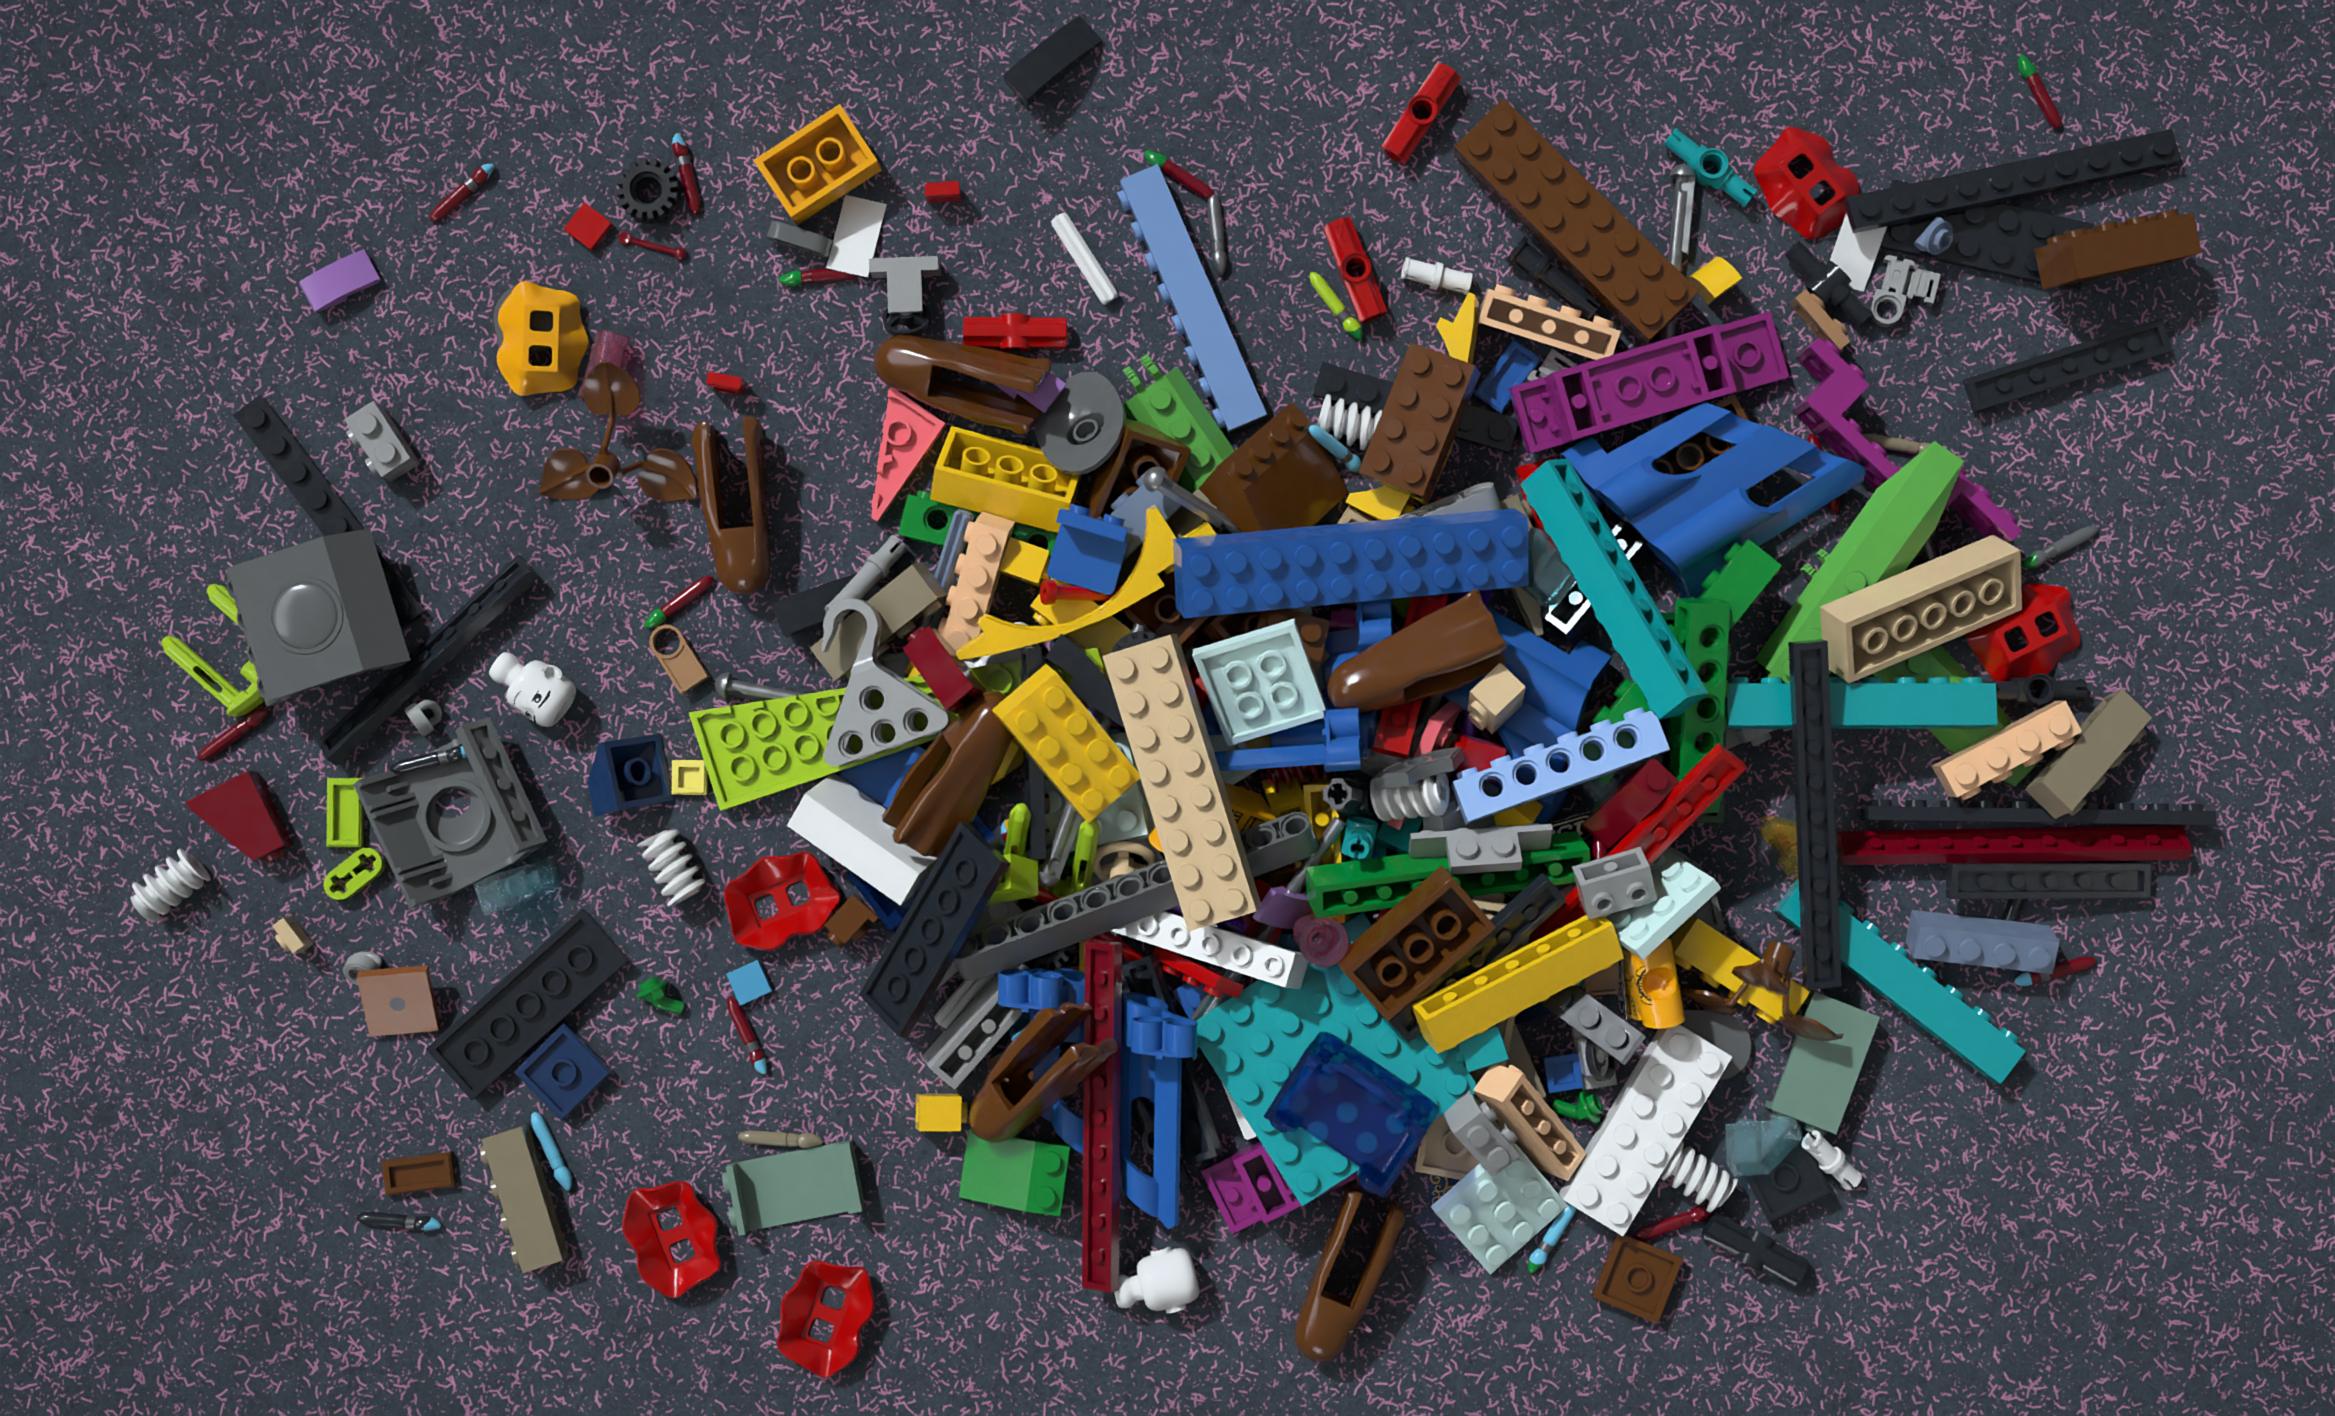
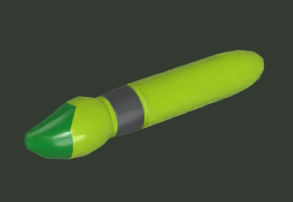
M1311 272L1309 278L1312 286L1336 318L1343 324L1344 330L1357 340H1362L1363 331L1359 322L1351 317L1349 311L1323 277L1315 272Z

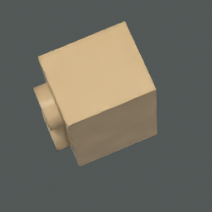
M1499 663L1470 691L1467 711L1470 713L1468 715L1469 719L1480 730L1486 728L1493 734L1522 707L1526 687L1506 667Z

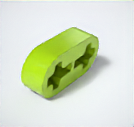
M362 848L356 851L325 877L324 890L326 894L336 900L353 897L384 871L386 859L383 853L375 848ZM364 855L376 858L373 862V867L375 868L373 871L365 869L360 873L357 872V869L364 864L362 858ZM350 874L353 876L345 884L346 892L334 890V887L337 885L336 877L346 878Z

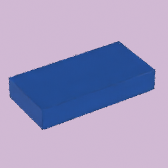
M1514 339L1473 395L1495 412L1502 414L1512 400L1508 388L1525 383L1529 374L1542 359Z

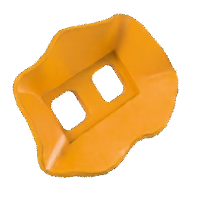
M528 281L518 283L503 302L498 313V323L504 337L497 353L499 370L513 392L520 396L569 390L577 383L579 366L589 343L580 316L579 299L574 294L564 290L542 287ZM531 312H551L553 314V329L550 332L531 330ZM533 345L551 347V365H530L529 348Z

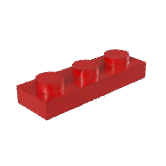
M1158 946L1155 947L1153 954H1157L1158 960L1164 963L1161 968L1162 970L1177 977H1181L1182 973H1184L1183 981L1199 988L1204 983L1206 985L1203 991L1220 999H1223L1225 993L1239 998L1244 985L1182 954Z

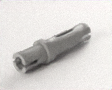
M891 535L874 555H870L866 559L865 565L842 591L824 607L825 612L827 613L829 608L840 600L849 598L862 599L880 578L884 579L888 575L892 565L907 552V546L902 542L891 553L890 550L900 540L898 537ZM851 610L846 611L838 622L841 623Z

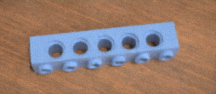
M1641 707L1623 714L1625 720L1611 724L1610 719L1591 725L1590 729L1592 732L1578 736L1577 731L1570 732L1556 738L1558 744L1545 748L1544 744L1540 743L1524 749L1525 756L1511 760L1510 755L1491 761L1490 765L1492 768L1478 772L1477 767H1473L1457 773L1458 780L1453 781L1451 786L1465 824L1476 822L1649 760L1652 757L1665 754L1670 748L1656 714L1652 711L1645 712L1644 708ZM1622 731L1630 733L1634 738L1633 748L1624 749L1620 747L1616 741L1617 733ZM1588 743L1597 745L1601 751L1600 759L1597 761L1588 760L1583 754V746ZM1555 755L1564 757L1568 763L1567 771L1563 773L1553 771L1549 765L1550 757ZM1521 767L1531 769L1535 777L1534 782L1530 785L1519 783L1516 779V770ZM1487 779L1498 781L1501 786V794L1496 797L1487 796L1483 792L1482 783Z

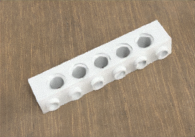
M1162 911L1110 930L1285 988L1299 990L1310 955L1212 925L1188 932L1184 917L1167 911Z

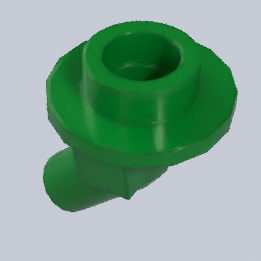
M654 976L638 985L640 991L635 994L637 998L651 1002L658 1009L677 1015L681 1014L684 1002L664 995L668 983L667 979L659 980L657 976Z
M1585 1090L1580 1092L1577 1105L1555 1099L1552 1110L1557 1114L1571 1119H1585L1593 1123L1600 1122V1114L1603 1113L1602 1105L1595 1094L1590 1095Z

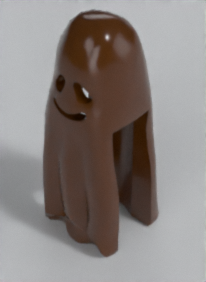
M896 335L888 338L878 347L874 356L876 374L889 387L897 391L906 392L915 399L950 414L980 424L1011 430L1020 435L1026 434L1036 424L1038 416L1042 412L1021 396H1016L1013 399L1004 392L941 379L944 368L1020 391L1036 393L1044 377L1047 378L1050 374L1052 362L1048 358H1026L992 349L909 335Z
M753 416L742 417L753 526L725 528L715 426L710 425L708 421L698 422L693 431L691 441L696 458L701 506L707 525L708 537L711 543L709 548L714 558L718 579L728 591L740 595L752 594L766 584L770 574L771 557L763 426L760 424L759 419H755Z
M1474 589L1458 601L1424 616L1410 626L1377 642L1360 654L1343 662L1330 675L1327 683L1328 696L1336 709L1359 708L1360 714H1365L1446 693L1479 679L1491 672L1499 663L1505 666L1506 660L1502 652L1506 650L1507 643L1501 636L1493 615L1483 604L1479 590Z
M985 691L973 698L912 765L896 791L891 805L882 815L884 823L896 828L892 835L895 843L906 845L922 856L939 858L959 822L972 823L1014 738L992 712V709L1007 697L1005 694L999 691Z
M1066 1002L1060 1005L1058 1010L1050 1007L1038 1011L1030 1023L1018 1034L1001 1055L985 1080L981 1091L975 1096L969 1115V1125L973 1134L979 1139L990 1143H1000L1011 1139L1056 1104L1118 1050V1044L1113 1037L1103 1039L1097 1045L1076 1044L1071 1046L1035 1085L1027 1076L1035 1066L1059 1046L1094 1010L1089 1003L1084 1002L1076 1005L1072 1002Z
M1351 1181L1345 1184L1341 1205L1298 1313L1294 1329L1295 1344L1306 1358L1317 1362L1331 1361L1339 1355L1347 1346L1353 1332L1359 1327L1360 1319L1364 1315L1370 1299L1378 1289L1396 1250L1400 1232L1405 1222V1209L1400 1202L1392 1199L1351 1300L1324 1289L1326 1280L1362 1197L1360 1185Z

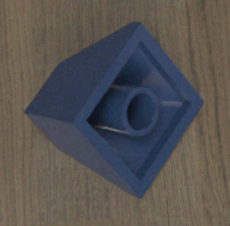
M660 733L599 743L587 782L594 817L674 801Z

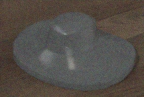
M1080 372L1068 377L1064 381L1066 386L1046 413L1041 412L1035 424L1036 438L1043 454L1056 469L1067 474H1087L1097 469L1110 458L1119 445L1125 431L1126 413L1124 404L1113 384L1106 377L1096 372Z

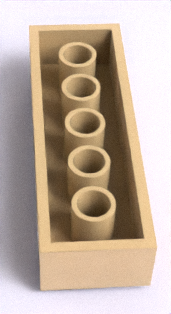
M1993 534L1820 606L1822 639L1828 641L1829 670L1846 682L1851 683L2022 610L2020 550Z

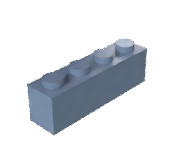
M1165 472V477L1174 482L1171 479V477ZM1145 473L1135 482L1139 488L1132 495L1129 496L1125 492L1110 506L1114 510L1110 515L1125 519L1124 526L1133 528L1124 561L1143 544L1146 528V510L1155 504L1167 522L1182 507V505L1158 490L1149 492L1143 483Z
M1918 910L1911 911L1906 935V944L1915 959L2047 974L2053 973L2060 943L2049 925Z

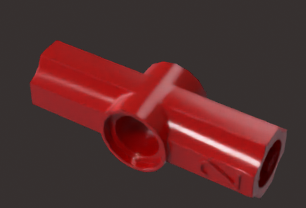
M1437 62L1416 95L1409 101L1406 110L1380 149L1394 161L1405 165L1426 132L1433 126L1436 117L1462 80V77L1448 65ZM1417 107L1426 108L1430 117L1425 120H1419L1413 115L1412 110Z
M1351 217L1340 218L1324 226L1322 229L1338 267L1340 280L1345 285L1359 324L1370 322L1387 314L1388 311L1371 270V261L1364 253ZM1351 263H1357L1364 269V274L1357 278L1351 277L1346 272V266Z
M1007 313L1000 315V317H964L963 344L981 348H1000L1004 352H1012V349H1020V352H1028L1030 349H1067V318H1031L1030 315L1021 313Z

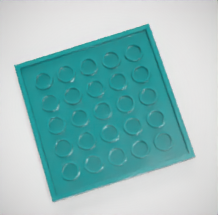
M1363 912L1301 952L1310 955L1300 990L1285 988L1259 979L1242 990L1239 998L1231 997L1196 1020L1198 1022L1197 1044L1302 1207L1442 1116L1468 1090L1474 1095L1473 1089L1477 1085L1464 1064H1458L1453 1048L1437 1054L1423 1038L1422 1033H1419L1408 1043L1345 975L1334 959L1372 926Z

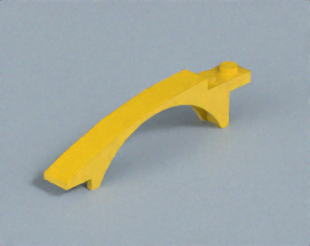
M1468 292L1454 322L1452 323L1440 317L1436 328L1446 344L1449 356L1472 364L1477 337L1479 302L1474 294ZM1452 443V445H1451V448H1450V450H1449V453H1448V455H1447V458H1446V460H1445V463H1444V465H1443V468H1444V466H1445V464H1446V461H1447V459H1448V457H1449V454H1450V452H1451L1453 443ZM1386 486L1350 493L1346 500L1348 505L1376 520H1389L1415 510V507L1412 506L1414 501L1423 505H1428L1429 502Z
M1155 504L1146 510L1144 541L1137 562L1127 580L1109 600L1084 616L1068 622L1045 626L1015 624L986 613L978 618L977 622L983 632L956 649L958 659L989 656L1055 639L1061 634L1065 635L1110 617L1164 587L1165 585L1158 573L1163 570L1166 574L1174 571L1173 539H1176ZM1205 521L1181 538L1216 535L1209 522Z

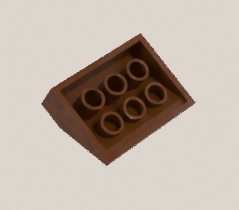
M1292 402L1221 462L1199 488L1242 532L1314 526L1348 494L1328 450L1318 443L1309 432V427L1315 424Z

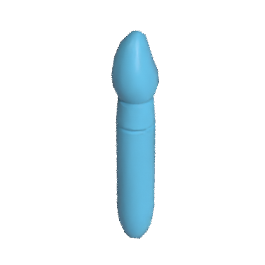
M533 1112L531 1114V1124L547 1160L554 1170V1177L565 1190L569 1191L572 1187L571 1172L564 1166L562 1156H560L559 1149L544 1118L539 1113Z

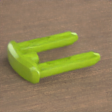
M218 584L209 585L206 592L210 601L238 625L236 604L234 598L229 595L227 588ZM166 636L162 639L161 645L165 654L202 685L206 691L210 692L228 708L226 712L228 716L240 717L246 715L265 701L259 694L257 688L258 676L254 664L250 661L242 667L240 674L252 684L246 691L242 690L240 692L181 639L172 636ZM201 669L222 687V691L201 674Z
M1019 803L1010 811L1004 855L1012 854L1014 845L1018 847L1017 855L1025 857L1031 813L1026 804ZM1095 818L1090 823L1083 821L1079 827L1071 876H1066V880L1060 879L1054 886L1043 887L1058 898L1093 887L1091 881L1100 836V826ZM1081 860L1087 861L1086 871L1080 870ZM1043 864L1038 866V870H1042ZM1029 897V898H1028V899H1031V900H1034V901H1038V900H1036V899L1033 898V897Z

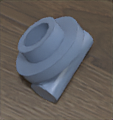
M1937 216L1914 242V245L1923 252L1927 251L1933 255L1941 254L1952 244L1953 227L1950 223Z

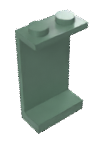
M1810 991L1803 1002L1808 1005L1804 1017L1818 1021L1836 1034H1844L1843 1038L1833 1041H1817L1797 1035L1773 1101L1767 1100L1764 1107L1774 1110L1771 1117L1788 1124H1792L1793 1118L1806 1123L1804 1130L1809 1132L1818 1131L1824 1137L1826 1131L1833 1134L1838 1132L1880 1017L1820 993Z
M853 1139L730 1163L726 1166V1173H722L724 1191L726 1194L731 1193L733 1207H729L730 1224L732 1228L737 1227L738 1236L745 1235L752 1230L848 1212V1214L862 1212L866 1208Z

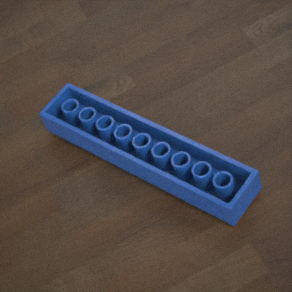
M1515 508L1173 539L1176 608L1184 618L1469 592L1474 589L1480 591L1528 586V517Z

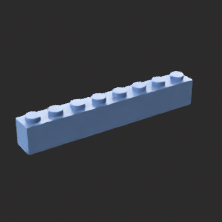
M1156 164L1121 179V191L1117 192L1118 199L1124 212L1131 210L1135 222L1130 223L1137 242L1139 243L1144 240L1149 253L1144 254L1145 261L1151 274L1158 272L1162 284L1157 287L1164 304L1171 303L1176 315L1171 317L1172 323L1178 336L1185 334L1189 344L1188 347L1184 348L1187 358L1192 367L1198 365L1203 376L1198 379L1205 398L1212 397L1217 408L1212 410L1216 424L1219 429L1225 428L1228 435L1265 420L1267 413L1159 165Z

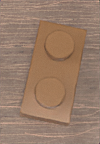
M1805 289L1789 303L1817 338L1820 337L1823 341H1831L1839 350L1850 342L1846 336L1848 335L1846 328L1837 319L1832 320L1824 311L1825 305L1816 294H1810Z

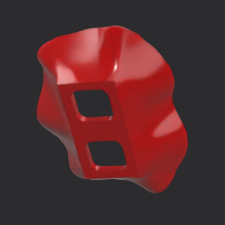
M1797 127L1786 128L1769 150L1759 158L1754 167L1755 178L1766 197L1771 211L1808 239L1822 237L1841 226L1846 215L1844 200L1848 196L1859 194L1856 176L1848 168L1841 167L1834 162L1832 148L1825 138ZM1803 154L1813 165V170L1802 179H1797L1789 170L1788 163L1798 155ZM1825 181L1833 189L1835 196L1826 204L1820 206L1810 196L1809 192L1819 182Z
M2041 583L2021 586L2022 610L1967 633L1966 638L1969 646L1993 679L1996 681H2010L2013 677H2028L2038 673L2047 675L2061 657L2079 646L2081 638L2072 614L2071 594L2068 589ZM2050 612L2058 625V631L2048 637H2043L2035 624V618L2043 613ZM2014 627H2020L2027 640V646L2012 652L2004 639V633Z
M807 851L789 856L762 857L745 873L730 881L724 890V902L728 912L733 939L741 946L764 951L779 949L793 935H811L820 931L829 921L841 901V894L829 881L819 861L813 854ZM797 881H803L810 894V900L801 905L793 906L786 892V887ZM771 894L778 907V913L763 920L758 915L754 901L761 896Z
M674 1181L651 1188H638L631 1192L626 1202L622 1230L625 1239L636 1252L638 1273L645 1283L664 1296L679 1298L688 1290L711 1278L718 1272L721 1267V1259L716 1247L717 1219L698 1201L692 1186L688 1182ZM674 1206L679 1211L682 1224L664 1231L658 1222L657 1213ZM683 1239H689L695 1252L694 1257L684 1262L676 1263L670 1252V1245Z
M811 1261L807 1263L795 1285L781 1300V1322L777 1338V1348L780 1353L787 1359L822 1378L834 1376L851 1364L860 1351V1331L871 1319L875 1310V1297L867 1270L863 1267H845L824 1261ZM828 1285L844 1290L846 1293L842 1308L839 1310L821 1303L823 1291ZM815 1318L833 1324L834 1330L828 1342H822L809 1336L808 1332Z

